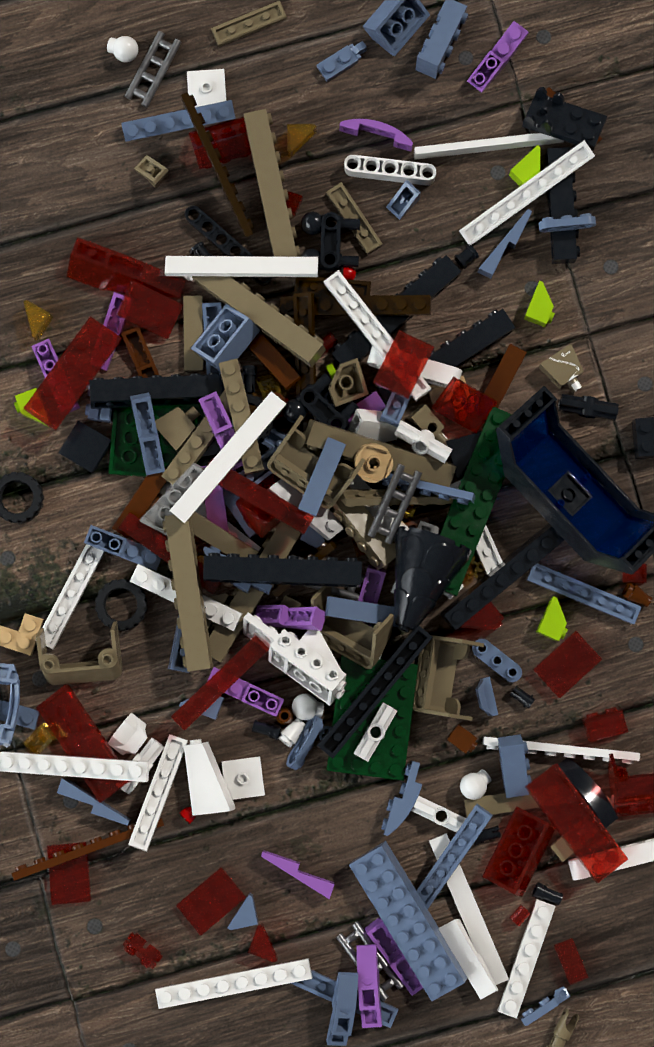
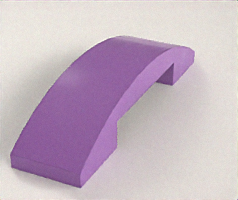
M350 119L340 122L339 131L358 136L359 129L394 139L393 147L412 151L413 142L400 130L386 123L370 119Z

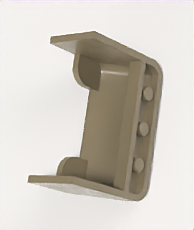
M300 415L269 459L267 467L273 474L304 494L319 457L303 447L306 438L301 431L296 429L304 418ZM362 458L354 469L345 463L338 464L321 507L326 509L333 507L354 480L366 461Z
M322 586L311 598V607H318L325 612L327 596L337 597L331 594L332 586ZM390 614L383 622H377L373 628L361 621L326 616L322 631L320 632L330 649L366 669H372L378 662L392 635L394 615Z
M117 621L113 622L110 629L112 648L103 649L98 655V661L60 664L56 655L47 654L44 628H40L36 635L39 665L46 681L51 685H63L118 679L122 674L123 667Z
M431 635L433 638L419 653L413 710L472 721L473 717L459 715L461 709L460 702L456 698H451L457 660L467 658L470 646L484 647V643Z

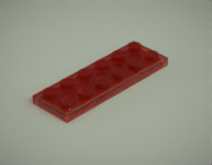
M90 316L25 405L24 410L57 431L89 386V380L95 378L122 338Z
M65 684L36 707L68 756L118 759L68 684ZM83 777L99 803L104 802L130 782Z
M557 763L553 764L525 786L596 883H599L628 860Z

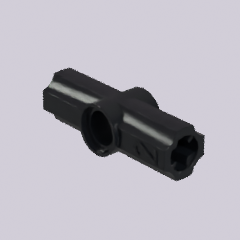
M562 394L559 403V411L579 414V416L584 418L597 417L615 421L619 409V404L600 401L598 398L591 396L578 397Z

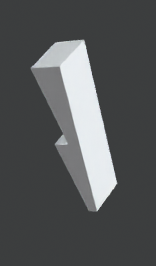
M454 919L438 928L480 1000L498 991L481 955L477 954L461 920Z

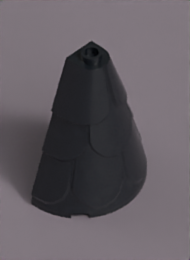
M400 526L395 535V624L399 630L409 632V630L415 631L436 606V601L451 585L452 580L467 563L472 551L460 544V547L456 546L455 541L447 537L413 527L405 530L406 527Z

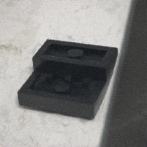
M77 421L58 453L89 472L94 473L109 449L111 439Z
M481 432L446 441L447 446L453 449L450 457L452 464L456 466L455 475L457 481L463 477Z

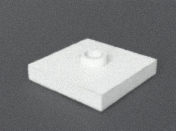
M224 69L187 71L189 96L193 94L197 103L194 107L226 101Z
M260 756L222 761L223 778L232 800L265 795Z

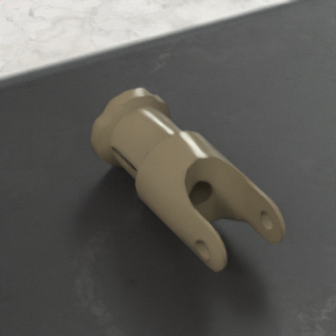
M565 1009L553 1031L554 1036L546 1047H564L566 1041L570 1040L579 1020V1015L574 1014L570 1023L566 1025L569 1010Z

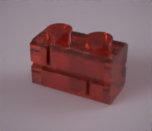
M616 707L605 709V713L600 715L597 712L587 714V718L582 719L589 742L628 732L622 709L617 710Z

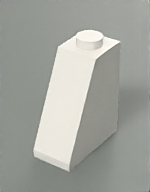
M356 409L347 431L384 443L397 440L398 438L394 435L398 427L380 420L383 411Z

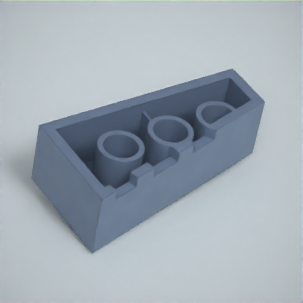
M445 0L437 16V23L433 24L429 33V39L425 40L422 51L417 56L416 71L435 79L438 73H443L446 65L443 62L446 57H450L453 50L451 46L453 40H458L461 33L459 27L461 24H465L469 14L466 13V5L455 0Z

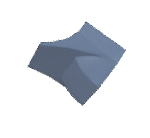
M490 677L481 678L475 689L479 708L488 716L498 715Z

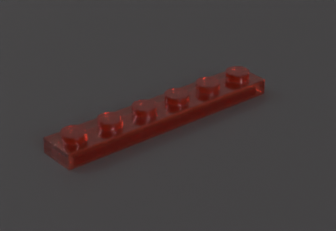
M232 469L219 483L220 487L302 534H305L314 518L312 515L298 510V507Z
M129 512L119 529L168 563V560L171 559L170 552H167L165 541L168 538L140 522V518ZM198 560L201 586L211 594H214L222 582H204V564Z
M255 635L171 716L172 719L185 731L257 662L269 648Z

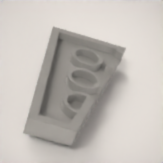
M193 463L140 518V522L167 535V532L164 533L162 524L165 521L164 516L174 515L169 510L205 468Z
M280 479L267 489L271 495L274 494L278 497L282 504L289 506L295 511L294 514L307 521L309 526L327 541L344 529L330 509L320 507L316 517L298 510L304 494L284 480Z

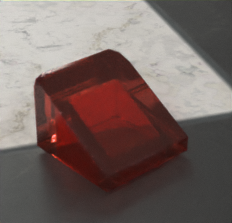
M287 191L289 200L286 201L287 208H291L292 215L296 216L303 201V196Z
M643 564L632 575L623 572L622 581L625 583H646L647 564Z

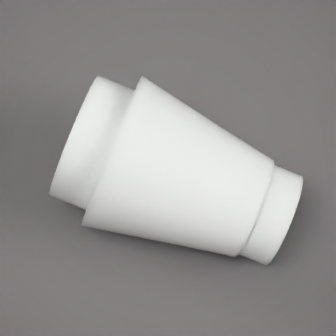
M296 718L280 732L281 735L278 739L288 747H291L293 744L295 745L305 723Z

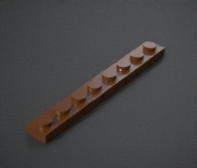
M162 818L159 819L156 828L164 826ZM136 823L127 826V831L120 832V829L108 833V838L102 839L99 836L91 839V844L83 846L80 843L72 846V851L64 853V850L53 853V858L46 860L45 857L34 860V865L27 867L26 864L15 867V872L11 873L13 880H18L129 839Z

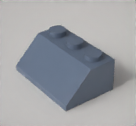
M385 0L363 25V28L372 40L392 56H395L430 14L420 0Z
M226 304L191 349L220 371L219 363L238 359L260 332V329L250 318Z

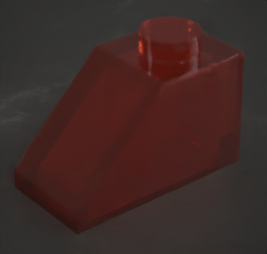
M489 602L460 628L482 631L493 629L495 631L503 625L501 621L504 617L492 602Z

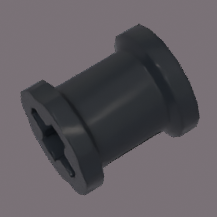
M203 242L197 243L189 251L194 256H213L205 249Z
M470 244L466 246L463 252L454 256L455 261L462 269H466L467 264L479 258L477 251Z

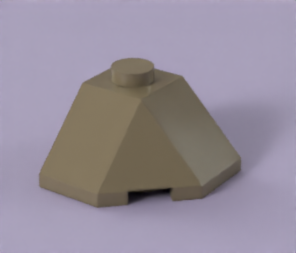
M358 358L339 364L328 388L334 407L369 395Z

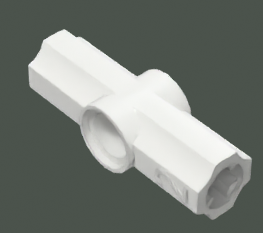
M401 421L394 434L411 444L412 449L417 454H428L444 464L453 450L437 441L431 431H420L404 421Z
M382 702L353 754L368 762L380 740L384 737L397 710ZM377 726L380 729V735L373 738L370 731L373 727Z
M151 738L140 754L138 753L133 758V761L149 762L150 771L153 763L164 750V746L154 738ZM119 780L116 785L124 792L130 794L139 782Z
M418 796L411 810L456 833L466 820L465 817L421 796ZM441 810L445 811L446 818L443 821H438L436 813Z

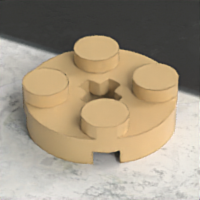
M364 444L355 454L354 468L362 458L366 460L357 473L366 482H380V480L387 478L393 469L391 454L387 448L380 444ZM376 458L378 465L370 468L369 461Z

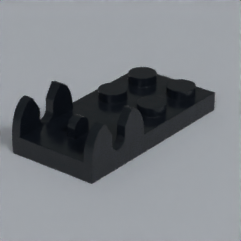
M539 87L523 120L522 127L575 145L585 140L590 149L594 151L607 121V116L566 103L564 96L560 92L554 94L553 97H549L546 89Z

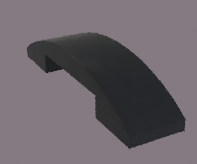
M567 757L553 768L565 784L568 782L593 812L591 816L603 830L618 819L614 808L599 786L573 760Z

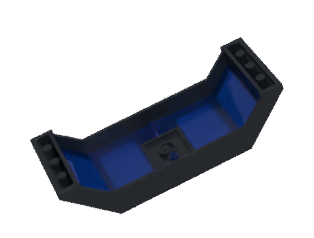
M543 386L496 429L504 476L584 561L632 575L654 553V513L639 509L563 428L557 412V398Z

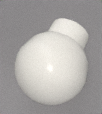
M121 36L117 39L111 37L107 44V52L113 53L116 59L121 62H131L138 55V44L129 36Z
M306 693L298 695L293 700L292 711L298 719L310 720L315 715L320 718L322 717L324 702H318L315 697Z
M483 769L477 773H469L462 778L460 790L468 799H480L485 794L487 785L491 782V777Z

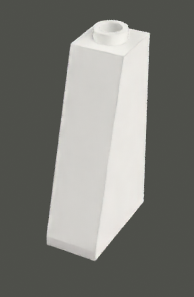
M201 739L190 740L189 745H184L192 815L235 810V804L209 743H202Z

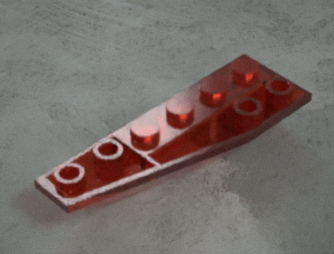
M78 237L70 255L67 278L103 291L180 299L186 280L177 276H165L164 270Z

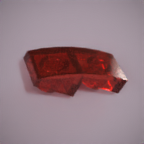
M573 938L554 945L570 985L589 978Z

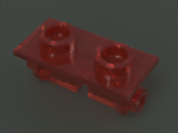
M132 932L127 938L130 942L125 940L123 943L125 951L132 956L136 955L140 958V963L147 968L151 967L153 969L157 965L154 961L159 962L163 957L160 955L161 952L151 944L145 950L143 946L147 941L137 933L134 934Z

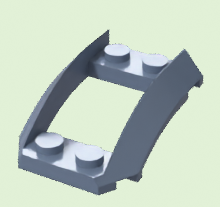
M0 663V684L10 685V701L6 723L0 724V745L8 748L11 745L18 718L20 680L14 664Z

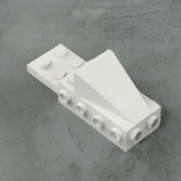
M248 612L244 616L243 634L269 652L268 661L329 706L336 698L339 700L345 692L344 687L347 684L345 682L346 673L341 670L320 631L308 630L299 640L293 632H288L285 629L278 634L275 628L265 625L257 615H252Z

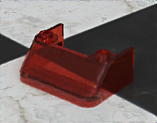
M613 753L609 754L608 778L612 807L618 816L654 813V773L628 776L627 769L622 766H616Z

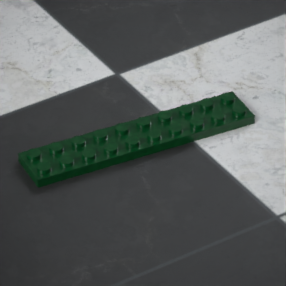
M494 406L489 410L458 487L459 490L474 493V503L469 502L468 505L457 503V499H453L439 534L454 540L456 546L460 547V544L472 551L467 563L445 591L455 597L458 595L505 478L496 429L512 414ZM523 431L511 442L514 453Z

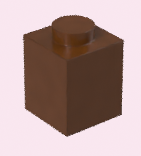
M459 724L455 726L446 738V740L465 754L468 751L471 753L478 744L475 742L477 737Z

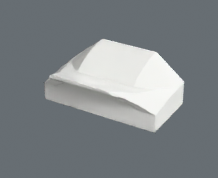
M130 713L107 744L122 755L126 753L136 754L148 738L145 730L147 724L133 713Z

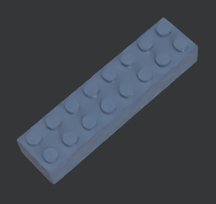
M384 841L355 858L349 864L351 870L430 1000L434 1001L464 984L467 976L388 843Z

